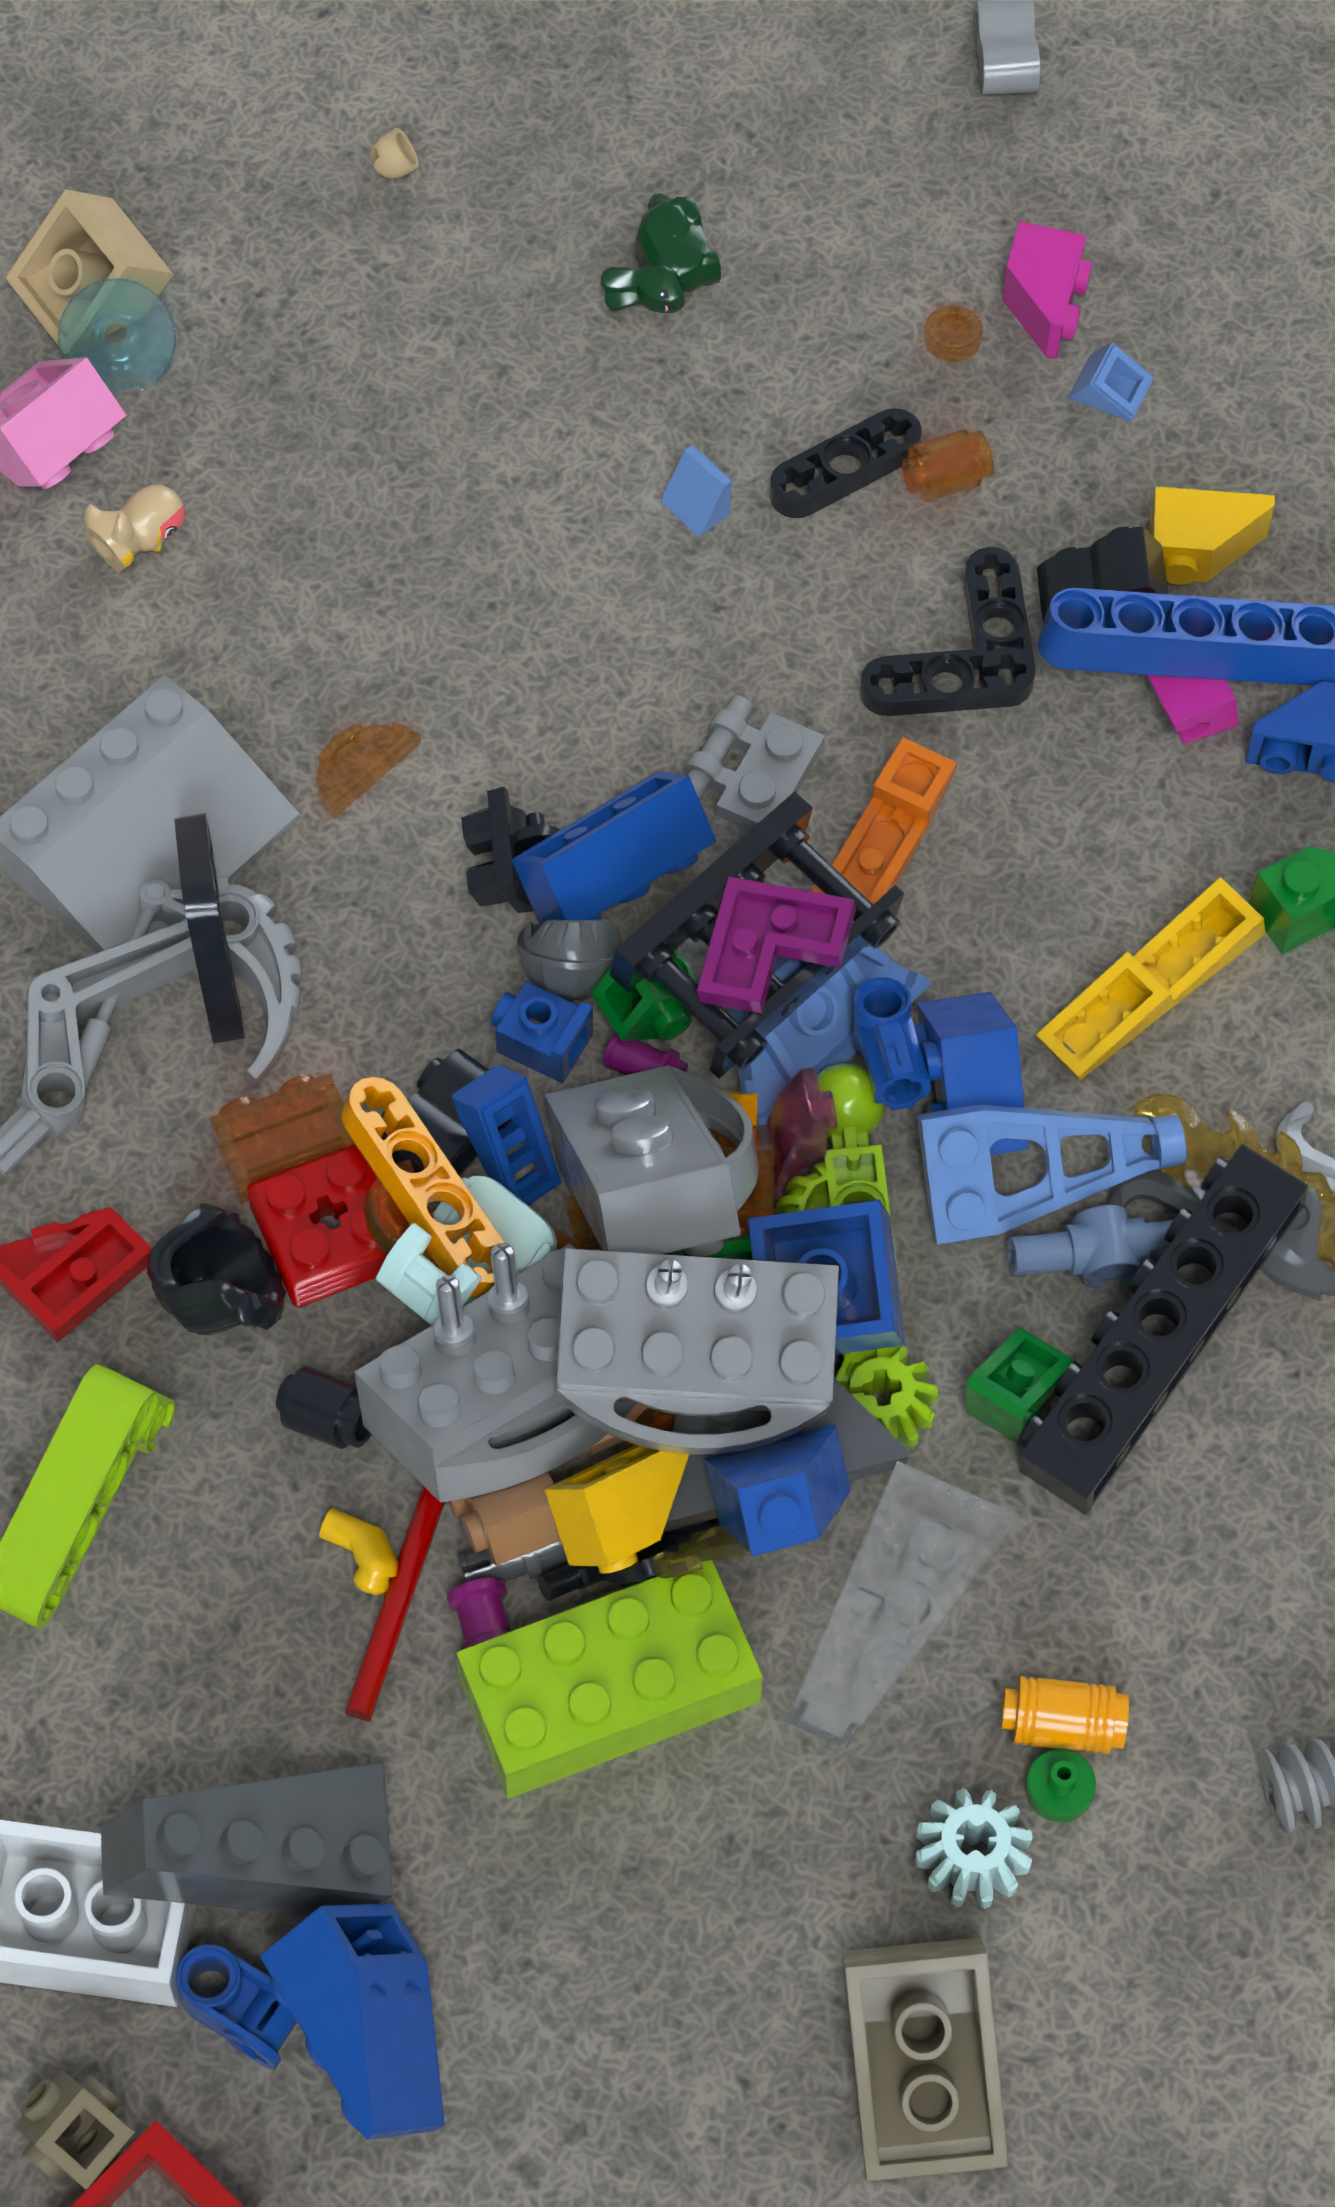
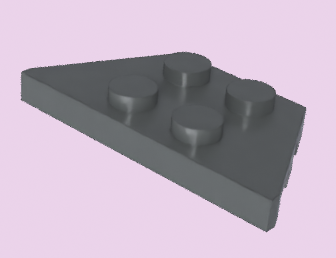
M835 1378L833 1383V1401L826 1415L797 1432L800 1433L830 1424L836 1425L849 1482L907 1467L908 1454L906 1448ZM747 1410L720 1416H686L676 1414L672 1432L723 1434L744 1431L766 1425L770 1421V1414L768 1411ZM689 1455L663 1532L717 1518L704 1458L714 1455Z

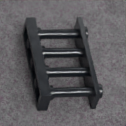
M796 791L615 949L610 976L627 992L643 978L648 982L657 980L721 1041L716 1046L710 1071L718 1079L734 1065L738 1066L741 1070L749 1066L767 1046L768 1041L765 1037L864 947L870 944L876 949L885 943L901 922L896 917L904 896V892L899 887L894 885L873 904L807 843L809 835L806 833L813 807ZM779 859L783 864L790 861L823 893L854 899L856 912L841 968L809 962L786 984L773 973L763 1013L753 1012L745 1021L739 1024L723 1007L699 1002L697 994L698 984L674 962L676 957L674 951L688 938L693 942L702 940L709 947L728 877L764 883L765 874L763 872L776 860Z

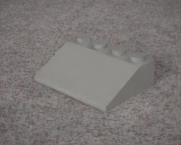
M164 674L0 816V871L98 953L130 941L142 914L139 908V892L144 883L149 880L160 879L165 881L170 886V889H181L174 818L206 813L217 879L228 877L229 883L300 819V813L210 711ZM152 920L147 934L168 927V925L161 920Z

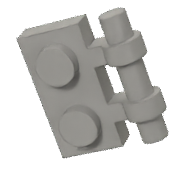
M735 695L725 710L717 711L708 727L710 733L708 740L701 751L692 753L683 771L685 775L690 776L699 800L707 788L721 794L716 804V816L751 830L794 791L798 793L824 748L825 735L772 712L769 713L760 730L753 728L746 723L754 709L753 704L747 698ZM731 747L746 753L735 772L722 765Z

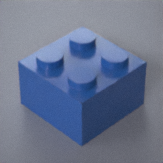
M880 1200L748 1218L752 1260L839 1266L835 1355L906 1345L891 1218Z

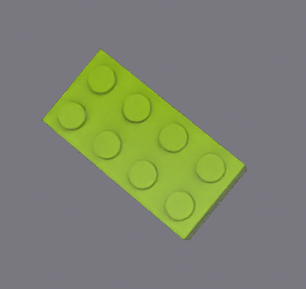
M711 1556L676 1569L670 1574H662L456 1652L459 1681L507 1799L761 1702L763 1675Z

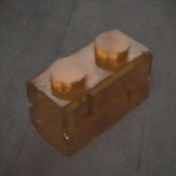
M330 1073L318 1078H314L312 1075L296 1076L286 1081L280 1087L278 1093L256 1101L251 1097L237 1098L224 1105L219 1111V1115L209 1118L215 1146L240 1204L249 1202L248 1184L355 1143L341 1120L344 1104Z

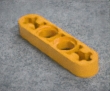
M369 1077L361 1079L354 1084L342 1108L341 1120L345 1129L409 1224L416 1223L432 1236L426 1249L440 1270L446 1275H451L462 1263L467 1264L469 1258L476 1264L485 1261L490 1266L488 1272L481 1266L472 1268L483 1277L469 1297L477 1299L489 1292L495 1285L490 1251L493 1246L504 1243V1241L403 1093L393 1083L383 1078ZM364 1103L371 1110L382 1108L385 1112L383 1118L376 1111L366 1113L362 1109ZM385 1132L388 1137L382 1140L381 1138ZM398 1150H408L415 1153L422 1160L424 1170L418 1173H409L400 1169L395 1164L392 1153ZM441 1201L451 1205L457 1211L459 1222L446 1225L435 1221L428 1212L427 1204ZM469 1234L471 1237L466 1243L463 1237Z

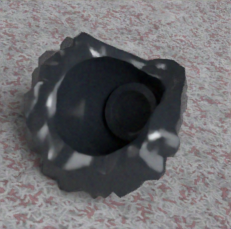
M201 1203L197 1210L191 1211L178 1225L159 1239L147 1256V1275L152 1282L151 1287L159 1303L165 1311L172 1315L189 1332L199 1335H212L239 1325L260 1327L268 1330L282 1317L286 1291L282 1286V1275L275 1270L273 1257L263 1249L261 1239L256 1237L254 1231L248 1226L240 1223L238 1213L228 1212L208 1203Z

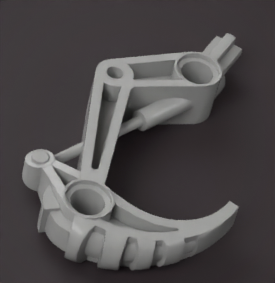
M228 877L217 879L222 920L235 921L245 929L236 935H226L233 973L254 993L262 1007L266 1020L267 1034L263 1047L254 1063L246 1072L245 1082L255 1089L273 1068L289 1039L292 1030V1019L296 1017L300 1004L301 992L298 984L302 979L301 963L297 957L292 956L297 944L290 926L286 923L275 924L273 921L277 905L266 894H256L254 891L240 885L228 884ZM160 879L147 881L140 888L139 908L142 914L130 941L42 973L34 978L29 985L27 1055L22 1093L15 1100L19 1109L0 1127V1173L3 1176H6L43 1138L47 1136L50 1139L56 1140L60 1135L73 1131L83 1120L85 1090L112 1030L111 1026L107 1023L113 1009L197 969L181 889H170V886ZM152 920H161L168 925V927L147 934ZM87 1022L79 1040L78 1027ZM57 1090L70 1095L72 1101L64 1107L52 1108L43 1104L40 1098L47 1092Z

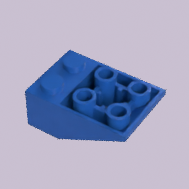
M393 1903L320 1906L260 1955L271 1975L270 1984L275 1996L286 2008L292 2011L306 2036L305 2045L310 2057L320 2068L327 2072L342 2098L341 2109L344 2116L356 2130L363 2134L366 2140L430 2132L439 2129L445 2125L428 1963Z

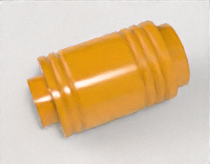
M1019 1676L1017 1689L1004 1688L1000 1727L1001 1729L1013 1730V1744L1027 1746L1030 1744L1035 1747L1110 1754L1111 1748L1124 1749L1129 1716V1695L1116 1693V1686L1112 1685L1104 1686L1102 1684L1096 1685L1093 1683L1087 1684L1084 1682L1047 1678L1035 1679L1034 1677Z

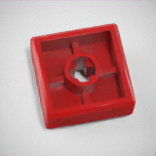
M355 1143L267 1176L247 1186L250 1209L273 1257L279 1274L282 1275V1281L291 1302L297 1308L376 1278L390 1250L406 1231L392 1197ZM332 1216L335 1220L340 1221V1227L329 1230L324 1222L320 1223V1219Z

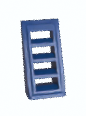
M496 1066L452 1094V1100L459 1119L489 1178L502 1184L528 1206L562 1183L526 1076L503 1066ZM511 1119V1124L498 1131V1126ZM519 1143H523L524 1146L509 1156L506 1155L507 1151ZM532 1163L535 1169L515 1181L514 1174Z

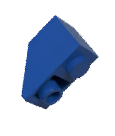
M1321 681L1254 722L1245 763L1260 765L1264 770L1276 774H1285L1293 770L1319 774L1324 779L1335 783V683Z

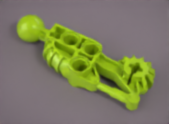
M841 1062L826 1067L815 1077L806 1092L805 1110L814 1129L831 1141V1149L824 1150V1160L811 1167V1174L806 1176L796 1175L790 1179L785 1188L787 1196L778 1199L774 1214L880 1200L890 1215L882 1144L870 1146L869 1135L879 1125L885 1114V1104L875 1102L867 1070L861 1065ZM905 1346L842 1354L843 1363L835 1379L895 1438H898L904 1445L913 1449L919 1440L917 1429L932 1428L935 1413L930 1409V1406L938 1401L937 1386L925 1382L929 1377V1367L925 1361L907 1366L908 1350ZM886 1393V1398L890 1404L879 1406L873 1394Z

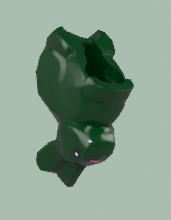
M658 193L650 198L648 203L649 210L642 216L635 242L636 254L643 268L639 271L631 268L610 267L604 270L601 276V286L606 291L605 303L611 311L642 304L654 312L675 313L685 305V292H693L701 286H710L720 282L721 266L719 258L715 252L710 251L702 230L701 215L693 197H676L671 199L667 195Z

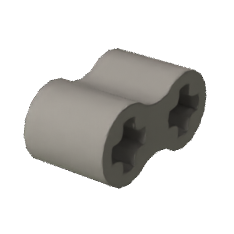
M975 0L973 25L981 95L1037 93L1040 82V57L1035 33L1033 0Z

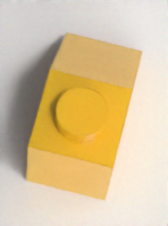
M1155 487L1149 519V533L1163 547L1167 582L1174 585H1186L1194 581L1207 582L1267 538L1275 506V495Z
M634 1445L544 1489L569 1566H598L600 1573L616 1572L635 1564L638 1561L636 1552L660 1541L689 1455L664 1452Z

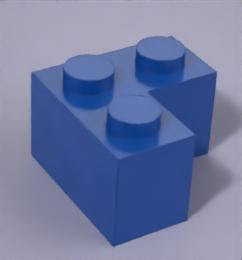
M992 992L917 1003L919 1023L914 1024L929 1079L930 1081H935L937 1101L936 1103L927 1104V1113L974 1105L1024 1108L1017 1027ZM1009 1138L1000 1139L991 1146L990 1155L1027 1150L1028 1141Z

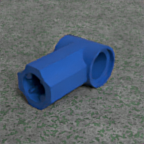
M874 978L864 982L857 988L854 994V1045L858 1053L863 1056L875 1102L889 1106L892 1111L912 1108L918 1100L930 1094V1079L911 1017V994L905 985L891 978Z

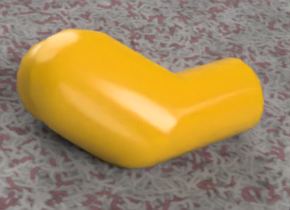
M331 1508L322 1523L319 1538L353 1552L355 1562L359 1565L358 1570L353 1576V1582L358 1589L373 1595L385 1593L389 1586L390 1577H395L398 1569V1561L388 1535L380 1527L338 1509Z

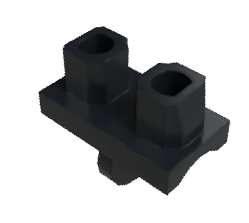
M505 787L487 791L488 808L461 817L463 837L466 846L473 855L493 851L494 861L468 868L466 872L469 893L480 906L509 902L517 913L532 912L534 910L512 863V859L560 829L555 826L545 825L542 813L534 812L526 815L523 809L511 806L509 792Z

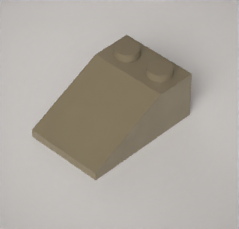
M981 1937L841 1951L866 2181L1009 2167L988 1955Z

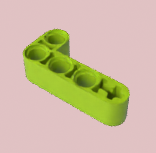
M95 1364L90 1368L79 1384L0 1541L1 1611L38 1630L43 1629L49 1623L65 1597L137 1451L139 1450L146 1454L152 1453L157 1447V1444L152 1441L161 1426L163 1425L168 1428L175 1413L176 1403L174 1400L101 1364Z

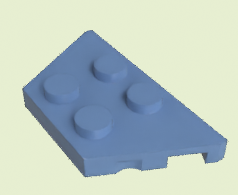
M867 945L765 1037L768 1043L762 1053L746 1068L741 1070L738 1067L741 1091L758 1093L757 1136L764 1138L805 1101L806 1092L811 1082L824 1068L841 1062L846 1063L858 1052L854 1045V994L860 985L874 978L898 980L909 990L912 1003L931 986L928 978L918 972L905 969L891 961L889 955L877 948L874 949L871 945ZM778 956L773 973L786 984L809 962ZM730 1008L731 1016L739 1024L753 1013Z

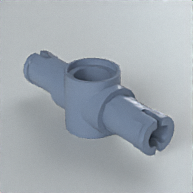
M1102 1205L1092 1207L1077 1214L1071 1220L1070 1225L1063 1227L1062 1232L1009 1237L1006 1245L1008 1268L1012 1277L1067 1271L1071 1277L1083 1276L1084 1284L1091 1288L1104 1287L1103 1281L1115 1280L1116 1285H1123L1133 1279L1146 1259L1150 1258L1153 1261L1160 1259L1170 1245L1169 1242L1164 1240V1237L1173 1220L1145 1223L1141 1217L1129 1218L1128 1211L1122 1206Z

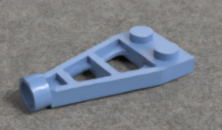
M974 1105L917 1115L931 1233L937 1245L1002 1234L1145 1172L1185 1165L1187 1158L1185 1135L1177 1114L1149 1119L1133 1116ZM1072 1135H1101L1106 1139L1108 1160L1101 1168L1075 1176H1066L1063 1174L1060 1149L1061 1139ZM1144 1135L1149 1137L1151 1152H1144L1141 1142ZM1004 1138L1032 1140L1043 1148L1045 1163L1043 1177L1036 1184L1013 1194L1003 1195L996 1192L990 1156L991 1146L996 1141Z

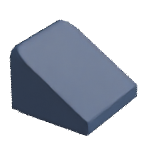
M1111 342L1088 357L1068 397L1130 422L1133 420L1155 377Z
M691 445L684 450L663 493L661 502L696 535L700 536L730 515L732 480L696 447L694 448Z

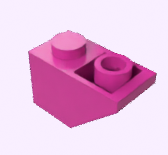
M1019 221L1006 266L1002 300L1046 357L1057 359L1062 340L1068 339L1073 341L1076 334L1081 306L1072 304L1074 295H1086L1091 277L1093 261L1083 259L1087 236Z

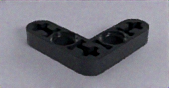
M986 547L978 549L971 554L966 562L964 590L974 649L875 658L865 666L861 676L860 697L862 703L869 711L882 716H899L1011 707L1019 705L1028 699L1033 690L1035 662L1020 570L1014 556L998 547ZM994 569L995 575L1000 577L998 596L989 598L988 579L983 575V570ZM999 617L1009 620L1016 630L1006 637H994L984 630L983 624L991 618ZM1010 669L1012 677L1016 678L1015 684L1005 685L1003 678L998 676L999 670ZM975 670H981L980 681H983L982 688H974ZM948 672L959 676L964 685L956 692L945 693L937 690L932 685L931 679L939 673ZM913 675H921L920 693H914L915 682H912ZM890 678L892 685L896 687L895 693L884 694L882 686H879L880 679Z
M206 813L174 818L183 903L213 1044L244 1039L245 1033L241 1008L221 915L216 865Z

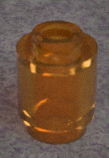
M961 429L910 445L908 448V458L902 460V473L909 491L912 494L920 492L923 500L929 502L980 486L983 478L993 475L994 463L991 449L984 434L979 430L969 433L966 429Z

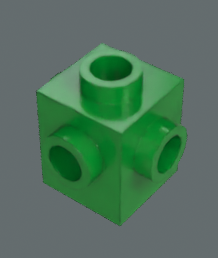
M675 950L676 957L674 962L699 985L693 976L691 965ZM610 968L590 992L621 1041L671 1040L682 1034L692 1022V1014L657 980L648 982L643 978L627 992L610 976Z

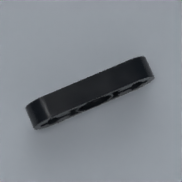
M898 408L886 409L781 463L774 469L771 475L770 501L777 512L786 517L804 518L909 464L918 456L920 451L922 427L919 420L906 410ZM890 431L895 437L905 434V443L899 444L894 438L884 442L885 433ZM877 449V458H874L872 452ZM840 455H850L857 458L861 462L862 467L856 472L845 474L834 470L830 465V461ZM815 468L819 471V476L814 478ZM791 482L798 488L807 485V494L800 495L796 490L786 493V486Z

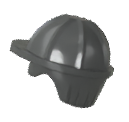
M547 920L542 925H533V922H529L526 928L519 933L517 950L522 958L526 975L533 985L569 1002L593 997L590 992L612 967L615 949L622 942L620 941L617 928L611 920Z

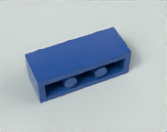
M657 771L512 859V863L540 925L547 920H601L602 916L600 913L616 903H627L642 897L650 890L649 883L663 874L679 872L692 866L699 859L697 853L717 841L690 776Z

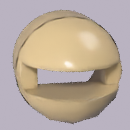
M395 128L382 135L374 142L370 151V158L374 162L373 167L375 171L385 178L397 179L404 177L419 167L418 158L411 142L399 128Z

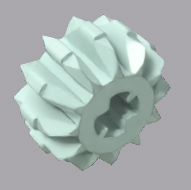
M964 1788L956 1792L955 1809L943 1801H935L930 1811L934 1822H921L917 1829L916 1838L925 1846L916 1852V1866L923 1869H935L930 1875L927 1884L931 1892L940 1891L949 1883L954 1885L951 1903L955 1907L963 1905L967 1891H975L977 1903L983 1909L989 1908L992 1905L993 1888L1007 1897L1013 1896L1018 1887L1014 1875H1026L1031 1867L1032 1859L1023 1850L1031 1845L1032 1832L1030 1829L1014 1827L1020 1814L1017 1805L1007 1806L999 1813L994 1810L996 1793L992 1789L984 1793L981 1805L973 1804L971 1795ZM963 1839L972 1846L979 1841H983L987 1844L985 1855L977 1850L965 1855L961 1852Z

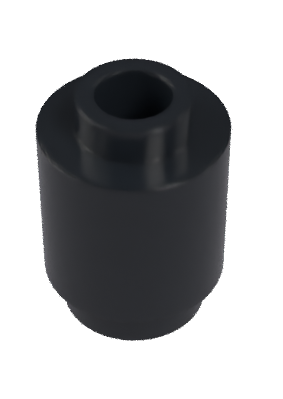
M311 1366L300 1368L295 1374L288 1375L281 1383L276 1397V1408L280 1411V1421L283 1427L339 1449H344L349 1445L360 1448L371 1437L372 1434L363 1426L356 1383Z

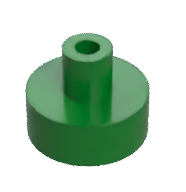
M1064 1749L1051 1750L1040 1755L1031 1765L1025 1785L1026 1797L1032 1809L1041 1817L1053 1822H1069L1082 1816L1090 1807L1096 1789V1778L1090 1764L1079 1754Z

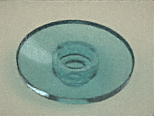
M110 278L87 285L68 302L59 322L58 344L62 359L87 357L113 395L128 389L145 390L158 381L169 367L173 358L176 333L174 322L167 306L155 292L145 285L132 280ZM112 324H121L127 330L126 338L120 343H110L105 338V331Z

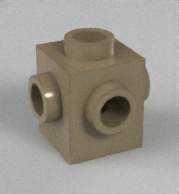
M62 2069L53 2080L49 2078L43 2080L28 2094L21 2107L23 2115L14 2124L31 2141L22 2152L23 2155L53 2181L65 2171L86 2190L99 2175L104 2173L116 2161L123 2146L135 2132L113 2114L122 2101L97 2079L89 2074L79 2084Z

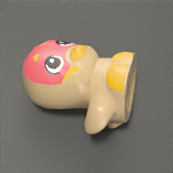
M150 484L133 493L120 510L104 511L92 504L88 505L84 511L85 535L96 552L117 572H121L131 565L134 561V555L139 551L158 553L161 551L163 541L182 526L186 516L184 503L170 487L162 484Z

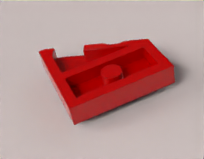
M111 1207L80 1215L77 1220L71 1223L60 1224L55 1222L30 1229L32 1237L0 1245V1286L58 1343L147 1268V1256L152 1247Z

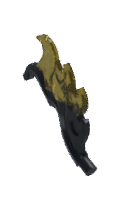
M718 1518L705 1521L693 1529L662 1536L660 1541L636 1552L638 1561L625 1569L603 1574L599 1572L598 1566H569L567 1563L562 1567L540 1575L538 1577V1585L544 1598L551 1601L574 1590H580L604 1580L613 1583L645 1581V1578L657 1575L658 1578L677 1577L703 1569L701 1562L729 1559L749 1553L719 1524Z

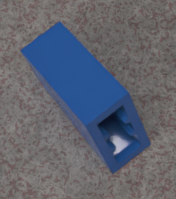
M834 1424L793 1434L771 1444L749 1450L723 1453L704 1458L718 1522L752 1557L820 1539L851 1491L837 1427Z

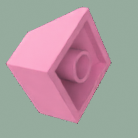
M87 357L39 361L0 392V472L18 487L41 486L42 489H47L56 485L71 472L72 468L69 466V463L83 451L89 454L107 444L115 435L111 428L127 416Z

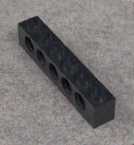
M1244 1144L1240 1145L1230 1161L1221 1156L1213 1164L1200 1188L1206 1192L1203 1199L1194 1211L1184 1207L1178 1213L1164 1237V1240L1170 1243L1157 1263L1148 1258L1140 1266L1128 1287V1291L1133 1294L1130 1301L1120 1314L1111 1309L1105 1315L1091 1338V1343L1097 1346L1083 1366L1074 1361L1067 1368L1054 1390V1395L1060 1399L1046 1418L1037 1413L1027 1424L1017 1441L1016 1447L1022 1450L1020 1453L1019 1472L1084 1515L1088 1513L1304 1208L1308 1185ZM1224 1213H1236L1241 1215L1249 1226L1240 1232H1227L1216 1224L1215 1219ZM1197 1263L1208 1268L1213 1277L1205 1283L1192 1284L1185 1281L1179 1275L1178 1270L1184 1265ZM1160 1314L1170 1318L1175 1323L1176 1329L1170 1334L1156 1336L1148 1333L1141 1325V1322L1148 1316ZM1115 1366H1126L1133 1369L1138 1374L1140 1380L1131 1387L1118 1388L1107 1382L1104 1374ZM1090 1418L1101 1426L1103 1432L1093 1440L1081 1441L1070 1435L1067 1431V1426L1075 1419Z

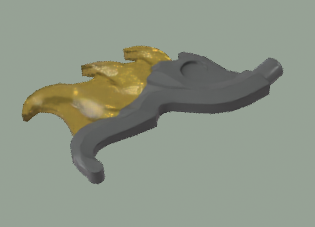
M1154 1094L1136 1103L1133 1106L1135 1114L1152 1115L1153 1118L1177 1114L1185 1135L1186 1163L1181 1166L1151 1170L1115 1185L1110 1193L1108 1205H1118L1126 1209L1127 1205L1133 1200L1143 1198L1155 1201L1176 1213H1179L1184 1207L1194 1211L1206 1194L1200 1188L1213 1164L1221 1156L1230 1161L1241 1144L1246 1145L1299 1180L1301 1179L1303 1169L1301 1151L1296 1141L1281 1130L1277 1134V1141L1281 1150L1276 1154H1270L1259 1144L1255 1130L1249 1122L1237 1112L1229 1109L1226 1112V1117L1231 1129L1226 1132H1217L1202 1122L1194 1107L1182 1098L1171 1094ZM1308 1187L1304 1208L1260 1270L1272 1281L1286 1289L1320 1301L1321 1295L1335 1296V1270L1326 1269V1263L1319 1261L1316 1248L1322 1223V1209L1316 1188ZM1224 1213L1215 1219L1216 1223L1226 1222L1230 1224L1237 1232L1249 1226L1247 1221L1236 1213Z

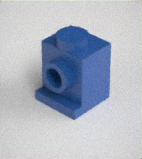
M526 981L517 996L506 992L494 1010L491 1026L496 1028V1051L563 1084L593 1036V1006L582 1001L578 1006ZM533 1018L542 1024H535L530 1022V1020Z

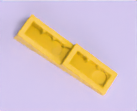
M1221 877L1218 878L1134 956L1127 951L1041 1029L1036 1034V1038L1079 1081L1082 1080L1266 934L1264 918ZM1063 1042L1066 1043L1076 1054L1070 1052L1064 1046Z

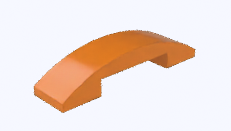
M902 737L874 783L871 801L832 864L839 873L873 904L896 885L911 861L957 769V762L905 737ZM815 884L812 886L810 890L812 892L823 893Z

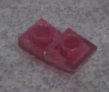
M814 1067L801 1069L792 1078L773 1105L766 1122L763 1148L775 1199L787 1196L786 1185L792 1177L796 1175L801 1176L802 1169L810 1168V1159L826 1156L827 1130L837 1128L836 1109L830 1090L820 1092Z

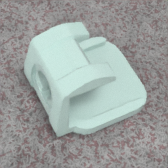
M472 1176L461 1179L504 1243H508L514 1248L517 1274L541 1261L549 1252L557 1250V1239L551 1225L502 1184L486 1176ZM441 1202L431 1216L441 1224L452 1225L459 1222L457 1211L445 1202ZM412 1223L390 1250L376 1277V1281L429 1325H433L440 1318L436 1281L439 1278L442 1279V1276L446 1274L440 1270L426 1249L432 1236L416 1223ZM469 1234L463 1237L466 1243L471 1237ZM469 1258L467 1264L462 1263L451 1274L459 1280L463 1306L476 1299L469 1297L483 1277L472 1268L481 1266L488 1272L490 1266L485 1261L476 1264Z

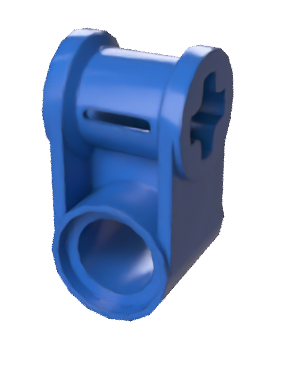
M215 1944L200 1945L191 1949L181 1959L177 1968V1987L184 2010L193 2019L224 2037L244 2055L268 2069H276L281 2061L278 2051L297 2024V2020L292 2011L286 2008L275 1996L270 1984L271 1975L262 1973L227 1949ZM206 1971L220 1972L229 1979L227 1988L220 1995L213 1998L197 1996L190 1989L193 1980L199 1974Z

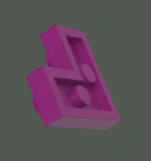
M728 877L697 988L699 1002L762 1014L778 956L841 968L856 912L854 899Z

